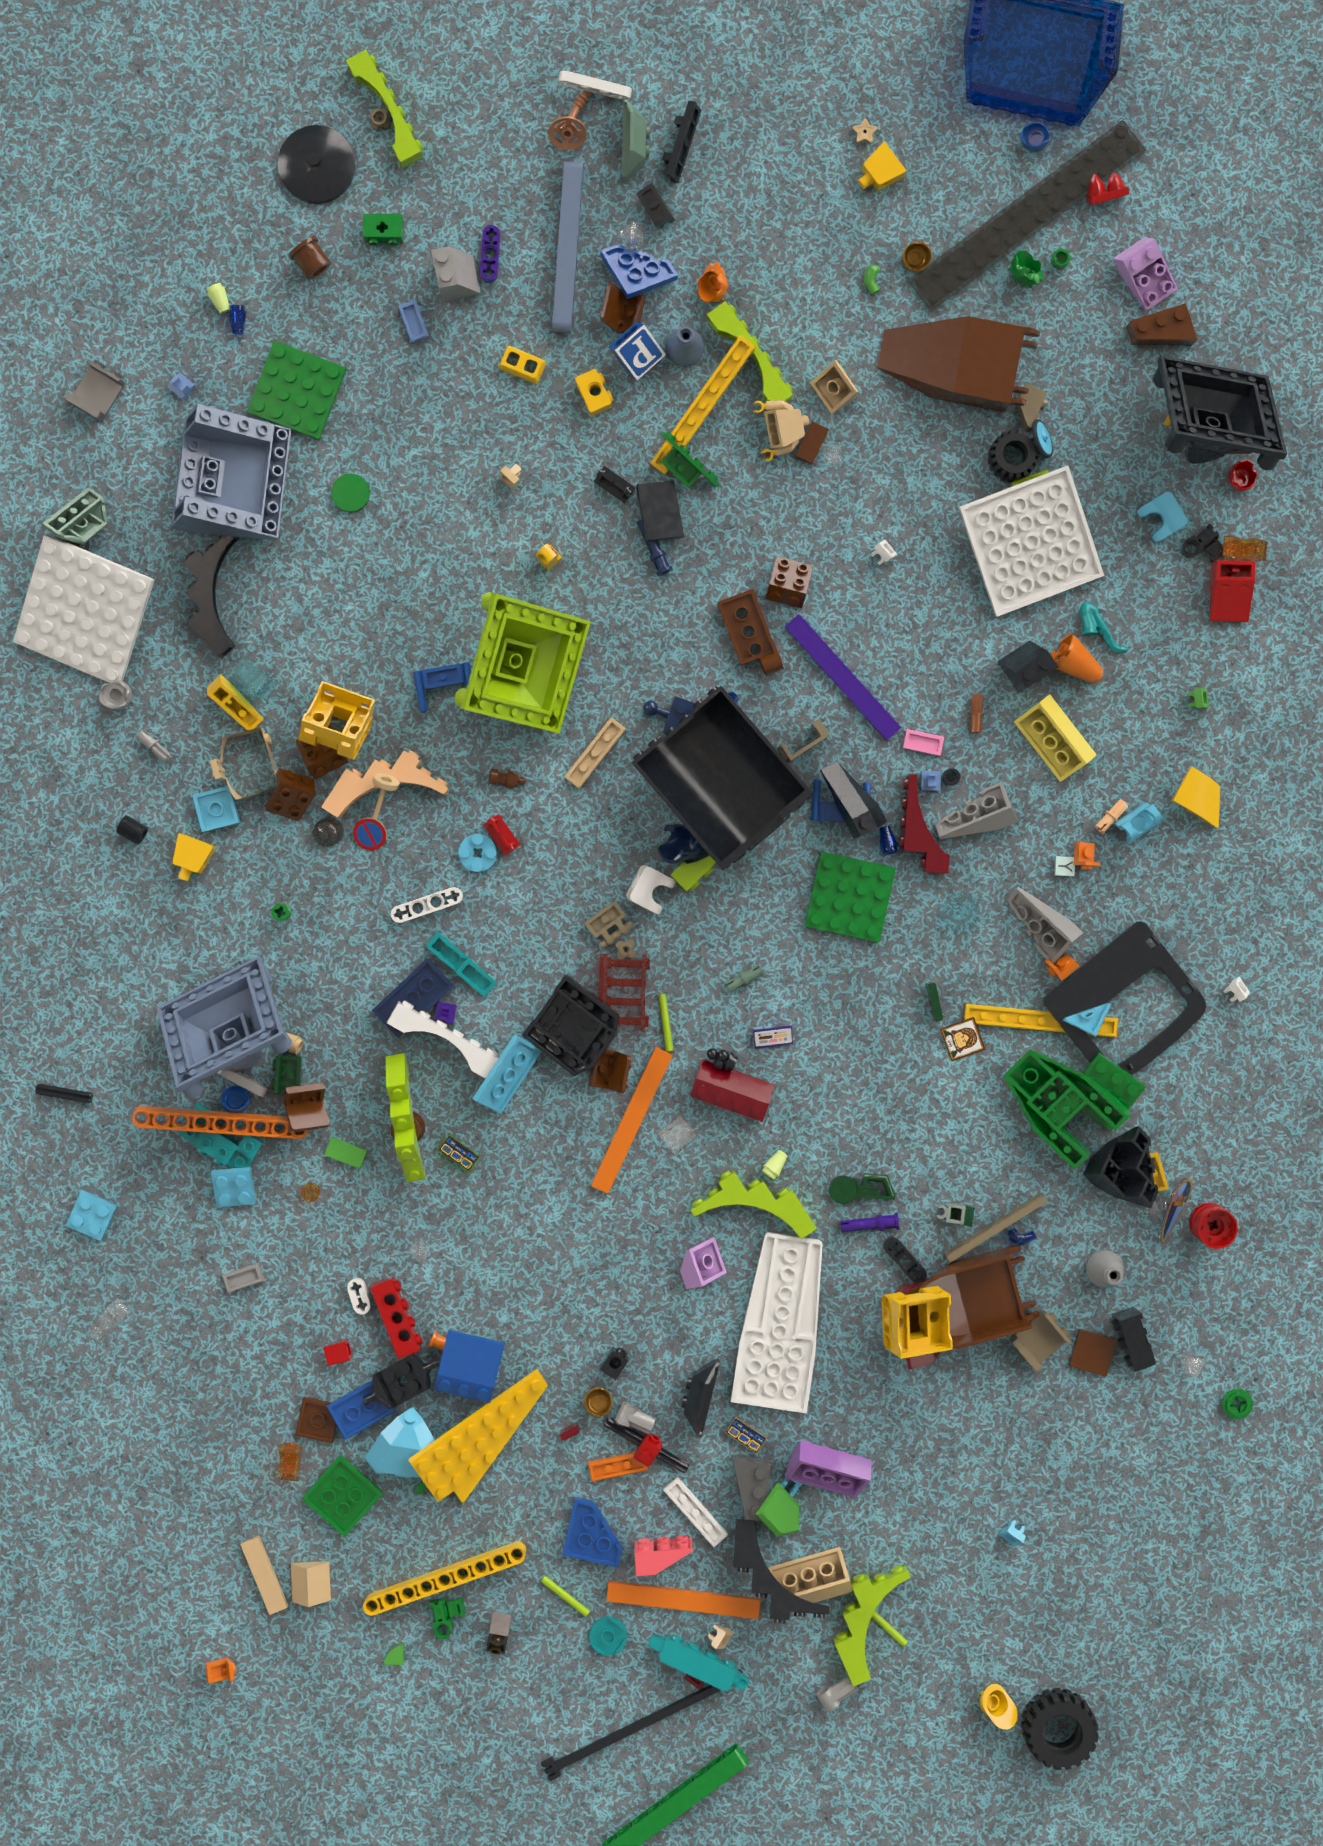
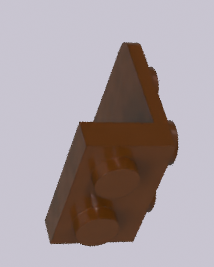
M609 283L605 291L603 308L600 311L601 321L616 333L623 334L635 322L640 323L646 297L637 295L626 299L620 288L613 283Z
M776 557L765 599L802 608L810 582L812 565L783 557Z
M299 738L296 740L304 764L314 779L322 777L349 763L347 757L337 754L336 749L319 743L317 746H313L299 741Z
M278 768L276 772L277 786L267 801L265 810L299 821L316 795L314 780L308 776H302L290 770Z
M606 1050L597 1064L591 1068L588 1086L610 1089L624 1094L625 1089L628 1087L627 1078L632 1066L631 1056L613 1050Z
M312 1083L285 1088L283 1103L293 1132L329 1126L330 1121L323 1102L325 1093L324 1083Z

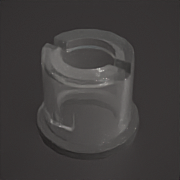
M680 1115L662 1130L657 1129L655 1131L676 1158L680 1156L679 1152L697 1138V1135Z

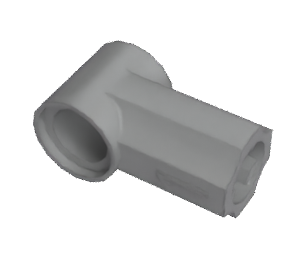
M622 1402L614 1420L623 1426H632L649 1434L656 1418L639 1411L637 1407L630 1403Z
M847 1675L831 1686L826 1685L819 1689L816 1696L826 1712H830L836 1709L842 1700L857 1692L855 1686L853 1687Z

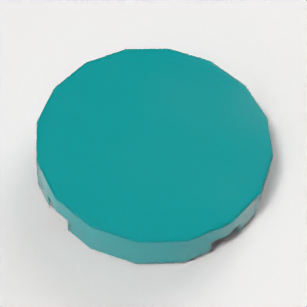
M612 1616L597 1619L592 1624L589 1632L590 1644L597 1653L603 1656L618 1654L627 1642L625 1625L619 1619Z

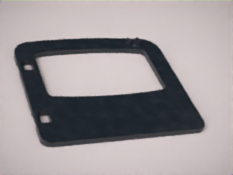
M1137 921L1043 999L1044 1006L1090 1063L1098 1052L1102 1055L1103 1053L1085 1031L1063 1021V1019L1108 1003L1145 973L1155 967L1161 968L1186 1000L1187 1008L1153 1040L1118 1064L1119 1067L1131 1075L1146 1066L1177 1041L1203 1016L1206 1009V1001L1202 994L1195 988L1188 976L1162 943L1159 942L1148 925L1142 921ZM1148 938H1151L1156 944L1152 949L1146 943ZM1185 984L1192 990L1188 995L1182 989V986Z

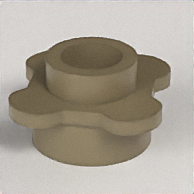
M386 109L371 111V127L374 130L382 127L385 129L389 128V112Z
M629 939L627 942L618 941L616 943L618 948L617 957L620 960H623L625 957L634 958L636 956L633 948L634 941Z

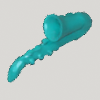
M1091 602L1083 603L1080 607V616L1083 624L1082 636H1093L1099 633V635H1103V639L1113 652L1122 653L1128 651V648L1116 644L1095 604Z

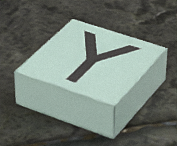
M1055 856L1054 876H1074V857Z

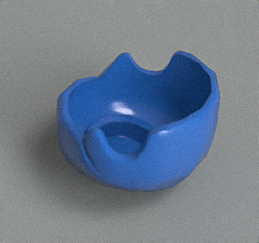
M1032 122L1024 126L1020 135L1024 148L1030 152L1043 150L1050 139L1048 127L1041 122Z
M232 1085L221 1094V1105L227 1112L242 1113L249 1106V1093L241 1086Z

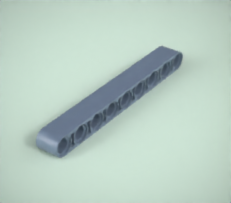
M564 161L552 320V332L572 334L584 163Z

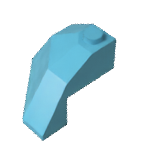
M412 1407L399 1415L381 1432L366 1455L365 1460L376 1474L384 1475V1473L394 1474L397 1477L420 1478L408 1459L435 1440L424 1420Z

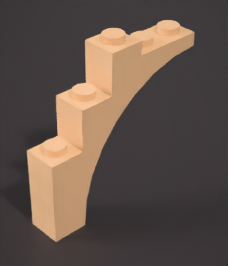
M411 750L408 753L403 751L392 769H390L391 765L383 759L380 762L374 760L363 778H361L362 773L352 768L350 771L346 768L325 800L322 808L337 818H341L346 810L360 797L378 789L373 784V776L376 773L391 775L398 779L400 784L421 785L434 789L444 795H447L450 789L446 787L448 783L439 777L437 780L430 777L432 774L430 771L423 767L420 770L418 769L422 763L418 760L419 755Z

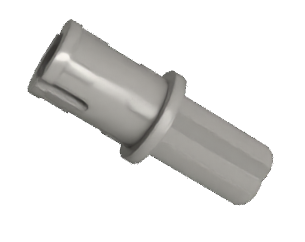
M145 729L137 734L136 739L148 748V752H153L163 762H166L171 757L170 753L159 744L160 741L154 739Z

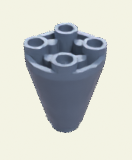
M684 326L674 330L669 335L666 351L674 364L690 366L701 359L704 352V341L696 330Z

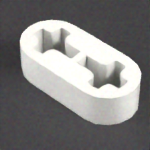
M354 1278L347 1286L352 1306L356 1313L366 1314L371 1308L367 1287L361 1278ZM354 1282H356L357 1285L361 1284V1287L359 1288V1295L357 1294L356 1289L352 1290ZM360 1297L363 1303H367L365 1310L357 1306L360 1303Z

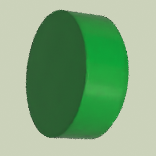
M420 1481L413 1489L416 1494H421L428 1488L423 1481Z

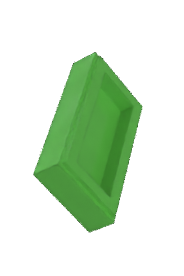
M331 1137L324 1155L361 1169L368 1150Z

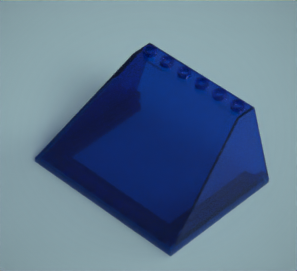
M970 0L963 39L967 103L1079 127L1118 72L1124 4L1110 0Z

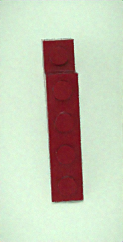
M909 774L903 781V790H906V798H902V809H905L904 817L901 816L900 820L903 836L899 837V847H902L903 852L924 853V857L921 856L920 868H923V872L948 874L950 854H945L927 828L918 800L917 775Z

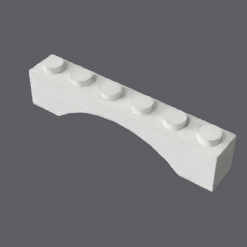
M398 1001L387 1020V1024L403 1033L425 1031L446 1038L463 1053L471 1071L484 1078L487 1077L499 1059L497 1052L490 1048H487V1050L481 1048V1044L471 1038L469 1041L463 1038L464 1034L456 1029L451 1031L446 1028L447 1024L440 1020L435 1022L430 1019L431 1015L422 1010L417 1012L413 1009L414 1006L406 1001H403V1003Z

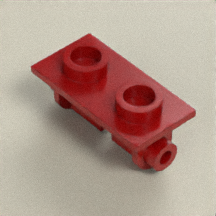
M500 814L491 817L483 824L505 856L520 846V843Z

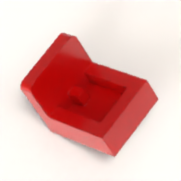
M646 1433L633 1458L650 1467L660 1452L663 1442L655 1434Z

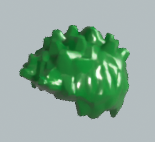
M1026 250L1017 251L1008 269L1012 273L1014 282L1018 281L1021 284L1023 283V286H1028L1029 288H1032L1033 284L1039 285V282H1044L1040 260H1034L1032 254Z

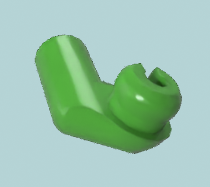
M877 265L868 266L863 278L871 295L880 290L875 283L876 275L879 273Z

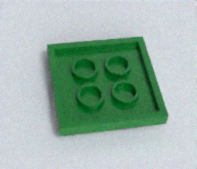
M1099 1052L1082 1073L1116 1097L1127 1109H1130L1146 1088L1144 1083ZM1088 1104L1081 1109L1082 1112L1108 1130L1112 1131L1114 1129Z
M340 1454L306 1492L302 1500L345 1537L379 1499L383 1491Z

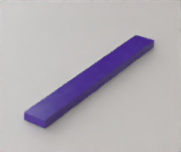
M800 614L785 626V629L886 741L901 729L900 725Z

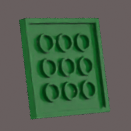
M274 340L247 413L320 441L347 369L341 365Z
M821 851L805 926L880 943L896 868Z

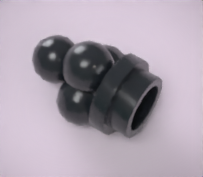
M715 1048L707 1051V1057L714 1060V1067L716 1069L723 1068L726 1071H733L738 1060L734 1053L731 1052L729 1055L726 1050L718 1052Z

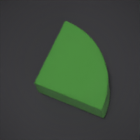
M398 1644L388 1652L384 1665H404V1644Z

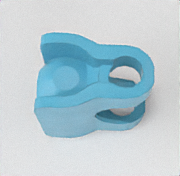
M1171 492L1163 493L1137 511L1140 518L1150 514H1157L1162 518V528L1152 536L1155 543L1180 530L1188 521Z
M1145 802L1115 822L1114 826L1118 827L1121 831L1125 830L1128 834L1126 836V843L1129 845L1158 825L1163 817L1154 804L1150 805Z

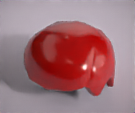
M1246 459L1240 460L1229 469L1228 480L1233 489L1243 492L1255 485L1258 473L1253 468V462Z

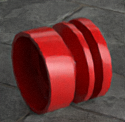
M1212 1202L1202 1203L1194 1208L1189 1217V1229L1192 1234L1208 1247L1214 1249L1225 1248L1237 1236L1238 1223L1235 1217L1218 1204ZM1209 1221H1210V1222H1213V1225H1212V1226H1211V1225H1208V1222H1209Z

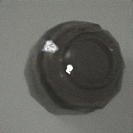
M329 817L319 820L315 824L312 833L314 840L320 846L332 847L343 839L344 828L337 819Z

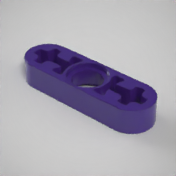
M494 225L486 226L482 235L480 275L486 283H492L498 277L501 236L499 229ZM490 231H494V234L497 235L493 236V244H490V239L487 235L490 234ZM492 249L496 252L493 259L485 257L487 250ZM488 264H491V271L494 274H491L488 278L484 272L488 271Z

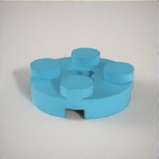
M474 834L462 841L458 854L465 868L470 871L482 872L494 865L497 849L493 840L488 836ZM475 848L483 850L481 858L473 856Z

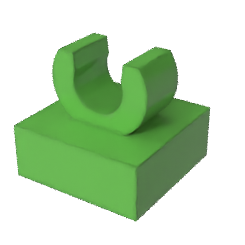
M1198 688L1194 689V693H1187L1188 697L1193 696L1195 698V701L1189 703L1188 707L1209 708L1207 689Z

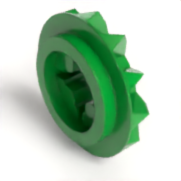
M1233 1388L1226 1392V1395L1222 1398V1408L1230 1418L1243 1419L1251 1413L1253 1400L1245 1390ZM1235 1397L1242 1401L1238 1409L1232 1405V1403H1235Z

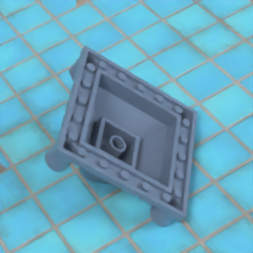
M260 955L157 1007L176 1088L179 1092L183 1091L188 1098L199 1096L204 1089L200 1080L209 1077L217 1071L225 1068L226 1070H243L254 1067L260 1060L261 1050L269 1045L277 1053L286 1052L291 1047L292 1040L283 1029L269 982L272 979V975L265 967Z

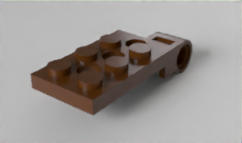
M751 589L717 602L740 666L759 659L765 676L783 670L781 658L770 635L754 590ZM737 610H746L747 617L739 619L736 615ZM745 627L753 628V636L746 637L743 634V629ZM752 645H758L761 648V652L758 655H753L750 652Z

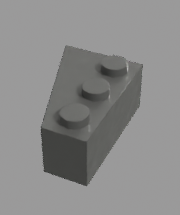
M732 1454L745 1519L762 1521L756 1515V1512L768 1497L771 1460L770 1458Z

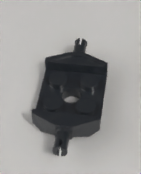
M411 1354L373 1374V1393L363 1397V1400H367L365 1404L378 1400L390 1410L430 1389L431 1379L429 1372L439 1367V1363H436L438 1360L434 1359L429 1363H424L418 1356ZM402 1375L405 1376L408 1380L406 1386H403L400 1383V1377Z

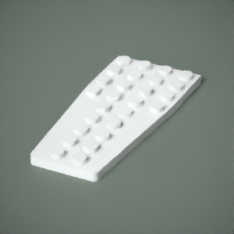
M772 1232L765 1233L739 1341L731 1402L807 1413L816 1351L822 1242L820 1240L805 1237L801 1239L799 1236Z

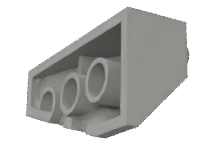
M1020 887L1007 900L1018 919L1023 920L1028 927V930H1026L1029 936L1033 935L1038 943L1035 947L1039 953L1053 964L1083 934L1070 919Z

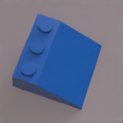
M448 1330L433 1390L490 1403L505 1343Z

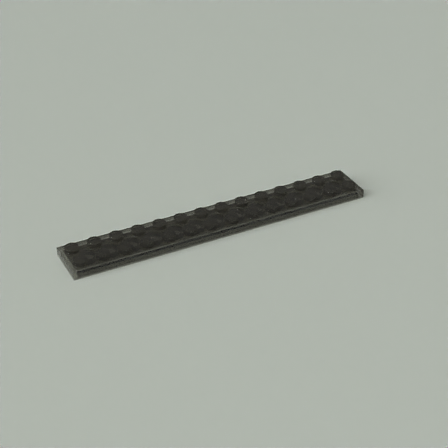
M1124 120L1120 121L933 261L923 271L909 279L908 283L929 311H934L1086 197V195H1089V184L1093 174L1099 176L1102 182L1105 183L1109 180L1112 173L1117 174L1145 153L1146 149Z

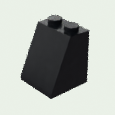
M1030 640L998 661V664L1018 694L1058 668L1050 653Z

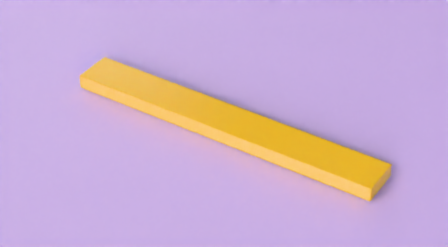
M742 336L737 338L671 434L676 438L674 442L678 446L684 445L686 447L756 348ZM666 441L650 463L664 475L669 470L660 461L672 448Z
M965 1004L964 1020L974 1017L976 1024L1066 1033L1051 1013L1047 1011ZM1105 1017L1096 1036L1117 1038L1118 1018Z

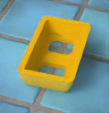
M508 345L498 368L526 381L538 384L546 366V361ZM511 352L520 356L516 366L506 362ZM528 360L538 364L534 373L524 370Z

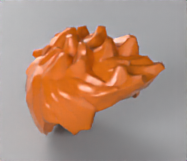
M716 262L714 265L709 263L704 274L697 282L698 295L706 303L724 301V296L729 287L724 268H720L719 262Z

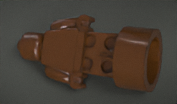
M490 769L488 784L496 785L497 783L506 784L505 788H513L517 784L524 785L526 780L525 777H519L517 772L508 769L507 773L498 772V769Z

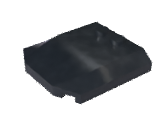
M565 974L554 989L555 991L537 1017L532 1020L522 1036L571 1075L576 1076L594 1067L617 1036L620 1015L568 974Z

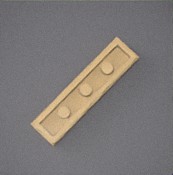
M611 717L564 778L580 789L626 728Z
M258 1535L241 1542V1548L269 1615L286 1609L288 1603L260 1536Z

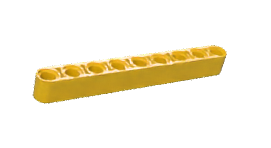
M519 1541L375 1591L366 1597L363 1603V1611L367 1615L373 1616L520 1564L525 1559L526 1546ZM519 1549L522 1555L515 1556L512 1551ZM502 1556L504 1561L497 1562L494 1557ZM478 1562H483L486 1565V1567L484 1569H480L477 1567L476 1564ZM466 1569L468 1574L461 1575L458 1570ZM447 1575L450 1580L447 1582L442 1581L440 1576ZM427 1581L431 1583L432 1587L425 1588L422 1583ZM411 1588L413 1594L405 1593L404 1589ZM386 1595H393L395 1597V1600H388ZM374 1601L377 1606L371 1607L368 1602Z

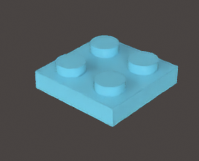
M228 786L192 795L203 833L240 823L234 796Z
M251 1167L212 1170L211 1177L217 1207L252 1205L256 1203Z
M81 1190L66 1226L102 1241L118 1205L85 1190Z

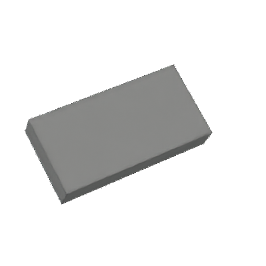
M259 1262L222 1274L227 1293L265 1281Z

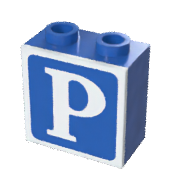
M635 322L608 347L628 375L635 380L643 378L647 371L659 364L666 355L646 326L639 322Z

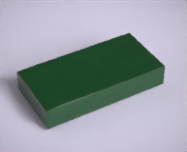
M926 983L933 1020L935 1022L942 1021L943 1015L936 983Z

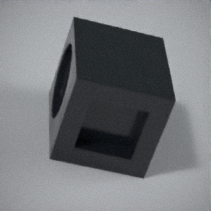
M612 1347L600 1365V1370L616 1380L629 1361V1357L626 1356L628 1353L620 1347L617 1349ZM618 1358L621 1363L618 1366H614L610 1363V1360Z

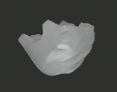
M124 681L104 684L99 692L100 703L109 711H121L132 700V691Z

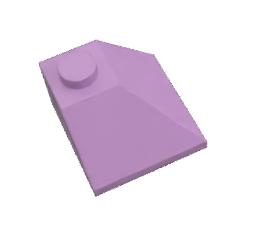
M715 1237L709 1238L686 1251L680 1269L686 1289L702 1287L727 1273Z

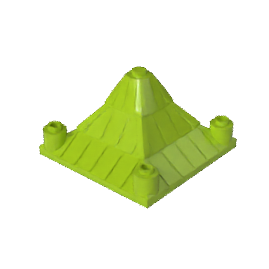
M493 592L485 593L481 599V607L487 612V618L484 623L467 689L461 688L456 692L454 698L456 705L467 711L560 733L591 621Z

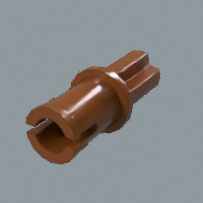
M972 695L971 713H969L971 715L969 732L971 733L982 732V716H984V713H982L983 695Z

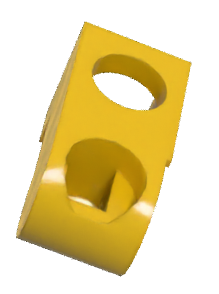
M548 543L536 553L537 560L548 571L562 559V556Z

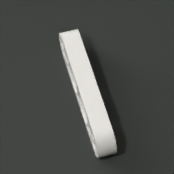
M569 71L559 72L558 83L561 85L620 100H630L632 89L628 86Z
M452 887L398 905L392 909L391 918L395 922L402 923L456 905L462 901L463 893L459 888ZM453 890L455 893H459L460 896L457 897V901L449 899L447 900L449 904L445 905L443 893H445V897L452 895L451 891ZM435 896L439 897L442 901L441 905L437 908L431 905V899ZM418 902L423 905V911L420 914L413 911V905ZM409 905L412 917H409V913L404 914L401 920L399 917H395L397 909L405 911L407 910L406 906Z

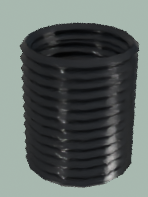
M128 815L122 818L116 828V833L136 845L143 841L148 832V827Z

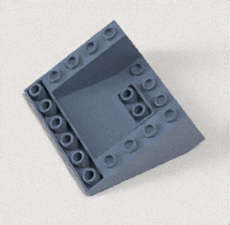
M197 404L185 418L171 528L189 533L276 540L279 533L291 429Z

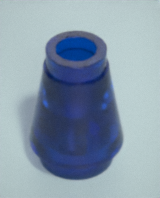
M229 305V310L227 311L232 334H244L247 314L245 306Z
M884 826L879 828L880 851L883 852V855L897 853L899 845L891 827Z

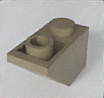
M1026 383L1024 387L1029 389L1028 394H1020L1019 398L1027 400L1026 405L1016 406L1024 430L1028 432L1032 427L1033 421L1040 419L1037 414L1039 410H1044L1048 400L1045 399L1047 392Z

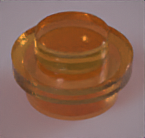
M306 1183L301 1189V1196L308 1202L315 1201L320 1196V1188L316 1183Z

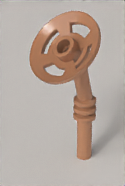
M583 91L582 94L579 93L576 101L573 102L574 105L567 117H560L550 124L548 137L557 148L573 150L585 142L587 136L586 128L580 120L576 119V116L583 109V106L586 105L588 97L592 92ZM573 122L577 123L581 129H577ZM558 132L559 136L563 138L562 142L554 136V133ZM577 136L580 137V138H579L578 140H576L575 142L569 143V141H572V140L576 139Z

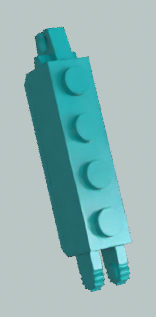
M653 1634L650 1637L649 1645L654 1650L660 1652L659 1658L661 1662L724 1692L730 1690V1687L745 1691L750 1678L738 1671V1667L735 1666L736 1663L732 1660H722L718 1658L716 1653L709 1650L705 1652L700 1649L699 1645L692 1642L688 1644L682 1641L683 1638L672 1634V1636L668 1635L667 1638L661 1635L658 1636V1634Z

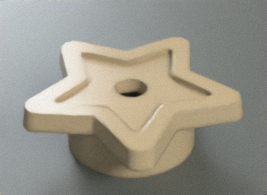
M866 118L861 125H856L852 128L857 133L856 142H873L872 134L877 130V127L869 125Z

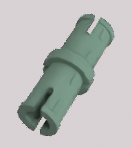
M759 964L745 972L741 971L740 975L725 982L730 993L744 985H749V982L764 975Z

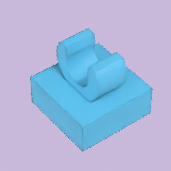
M1015 1520L1011 1521L1007 1527L1002 1528L999 1534L1014 1546L1023 1543L1026 1537L1023 1534L1024 1526H1020L1018 1530L1015 1529Z

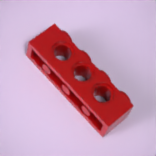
M393 1276L372 1284L370 1289L397 1358L400 1359L420 1351L423 1341L419 1333L416 1334L414 1329L416 1323L413 1316L408 1314L407 1309L409 1305L406 1298L401 1296L400 1291H402L399 1280H395ZM386 1295H393L396 1301L389 1303L386 1300ZM393 1313H400L403 1319L396 1321L393 1318ZM400 1331H407L410 1337L407 1339L402 1338Z

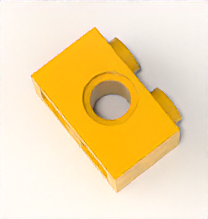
M595 368L575 377V383L591 417L612 408L611 402L614 400L610 390L606 391L603 384L606 382L602 373L598 374ZM597 388L600 390V394L593 396L590 394V391Z

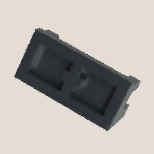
M653 183L636 193L656 227L661 229L665 223L675 221V218Z

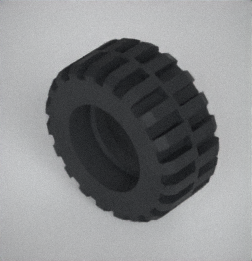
M1053 1688V1692H1049L1047 1689L1043 1691V1695H1035L1033 1697L1035 1701L1033 1703L1029 1701L1026 1705L1028 1711H1023L1022 1718L1024 1721L1021 1722L1022 1734L1031 1754L1034 1755L1038 1762H1042L1044 1766L1050 1768L1053 1765L1055 1770H1061V1767L1070 1770L1072 1769L1071 1766L1075 1764L1077 1767L1082 1765L1081 1761L1083 1759L1087 1761L1091 1757L1090 1751H1095L1096 1745L1094 1742H1098L1099 1739L1097 1733L1099 1730L1098 1724L1087 1702L1082 1700L1081 1696L1077 1693L1072 1694L1071 1690L1064 1689L1063 1692H1061L1060 1688ZM1057 1715L1071 1716L1075 1718L1077 1726L1074 1734L1068 1740L1054 1743L1047 1741L1043 1737V1729L1051 1718Z

